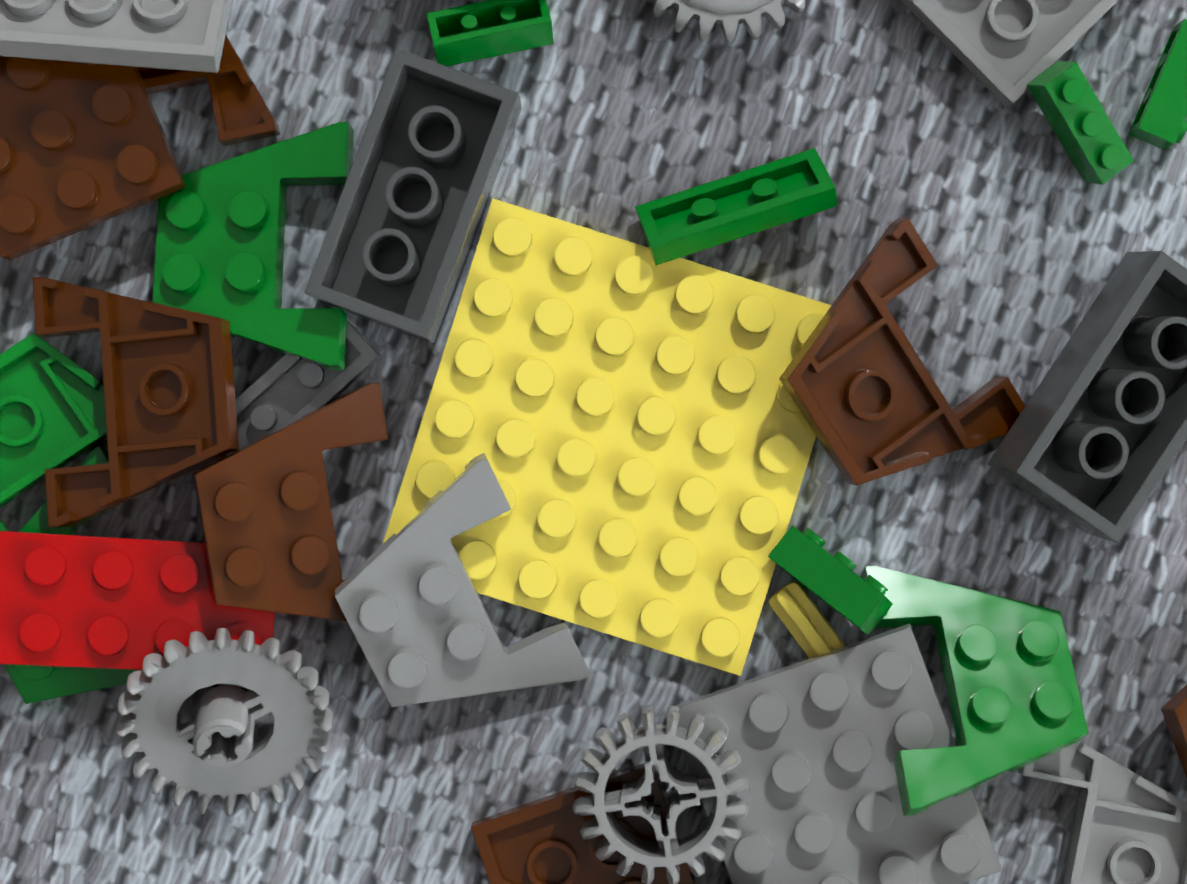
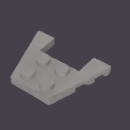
M485 453L473 458L464 467L465 471L444 491L440 490L409 524L397 535L394 533L335 589V598L391 707L577 681L591 676L565 620H561L507 647L503 646L453 545L452 537L511 510Z
M1080 741L1017 769V772L1023 776L1081 787L1063 884H1187V802Z

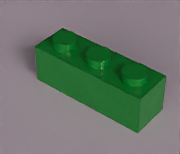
M487 0L426 13L436 61L447 67L554 44L552 21L546 0Z
M1183 19L1173 27L1128 133L1132 137L1163 150L1175 143H1180L1187 132V120H1185L1187 116L1186 19Z
M1057 61L1026 84L1085 182L1103 185L1134 161L1077 62Z
M792 525L768 557L862 632L869 635L893 605L884 595L888 589L871 575H868L864 580L854 573L853 570L857 565L841 552L837 551L832 556L822 547L826 541L815 532L807 528L802 533Z

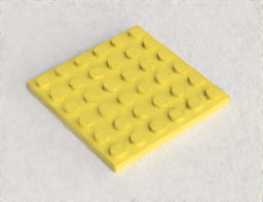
M492 198L383 543L394 533L397 535L409 524L440 490L444 491L465 471L464 467L473 458L485 453L511 510L451 538L477 593L741 676L776 563L768 555L786 534L816 439L815 433L779 378L832 305L683 258L655 265L649 247Z

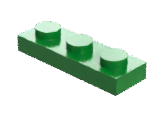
M813 148L635 206L654 263L659 265L836 207L838 202L836 188L819 154Z

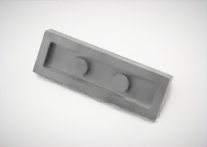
M347 318L344 370H332L316 362L295 355L285 354L235 399L239 449L286 427L323 405L330 404L379 360L381 355Z

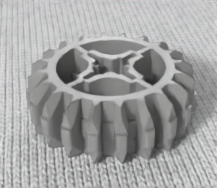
M651 705L642 708L641 719L643 727L636 729L631 717L627 713H622L617 717L618 729L622 735L621 738L618 739L610 730L604 727L597 731L595 738L598 744L605 750V754L595 749L585 748L583 750L580 760L585 766L596 773L581 772L575 774L573 786L580 791L592 794L576 799L573 803V812L582 816L595 815V817L582 825L580 833L583 839H593L602 834L605 836L595 853L600 861L608 859L616 850L622 854L616 871L618 874L626 876L630 872L633 863L637 862L643 864L641 874L643 883L651 884L653 882L655 867H666V877L669 884H677L680 879L679 864L687 862L691 873L695 877H700L705 873L703 859L700 855L702 852H705L717 862H722L726 858V850L716 838L717 836L729 841L739 840L741 836L740 827L726 817L747 816L749 805L747 801L729 795L743 792L749 788L747 775L739 773L726 774L741 763V755L738 750H728L720 755L716 754L726 740V734L722 729L718 728L712 731L703 740L699 737L705 723L703 715L696 713L691 718L687 729L678 727L680 708L672 705L667 711V724H655V711ZM663 745L675 746L691 753L700 760L711 776L698 778L697 773L681 774L675 771L668 763ZM643 747L645 755L644 774L637 781L623 784L622 790L607 792V780L614 767L626 755ZM654 765L658 766L660 781L668 783L667 791L672 787L678 791L670 795L669 806H667V823L663 821L661 807L654 806L655 797L649 802L644 797L651 794L652 783L655 777ZM715 797L713 808L701 827L691 835L678 840L676 820L679 814L689 807L700 805V799ZM622 811L623 816L633 815L647 819L653 826L656 841L658 842L647 841L633 835L619 823L613 812Z

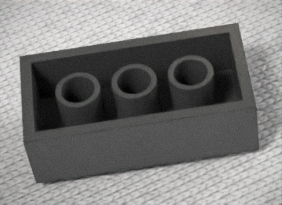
M396 48L304 293L316 301L335 308H341L343 311L434 344L521 113L522 106L519 93Z
M1163 251L1127 252L987 463L991 468L1083 532L1115 543L1120 542L1187 440V269Z

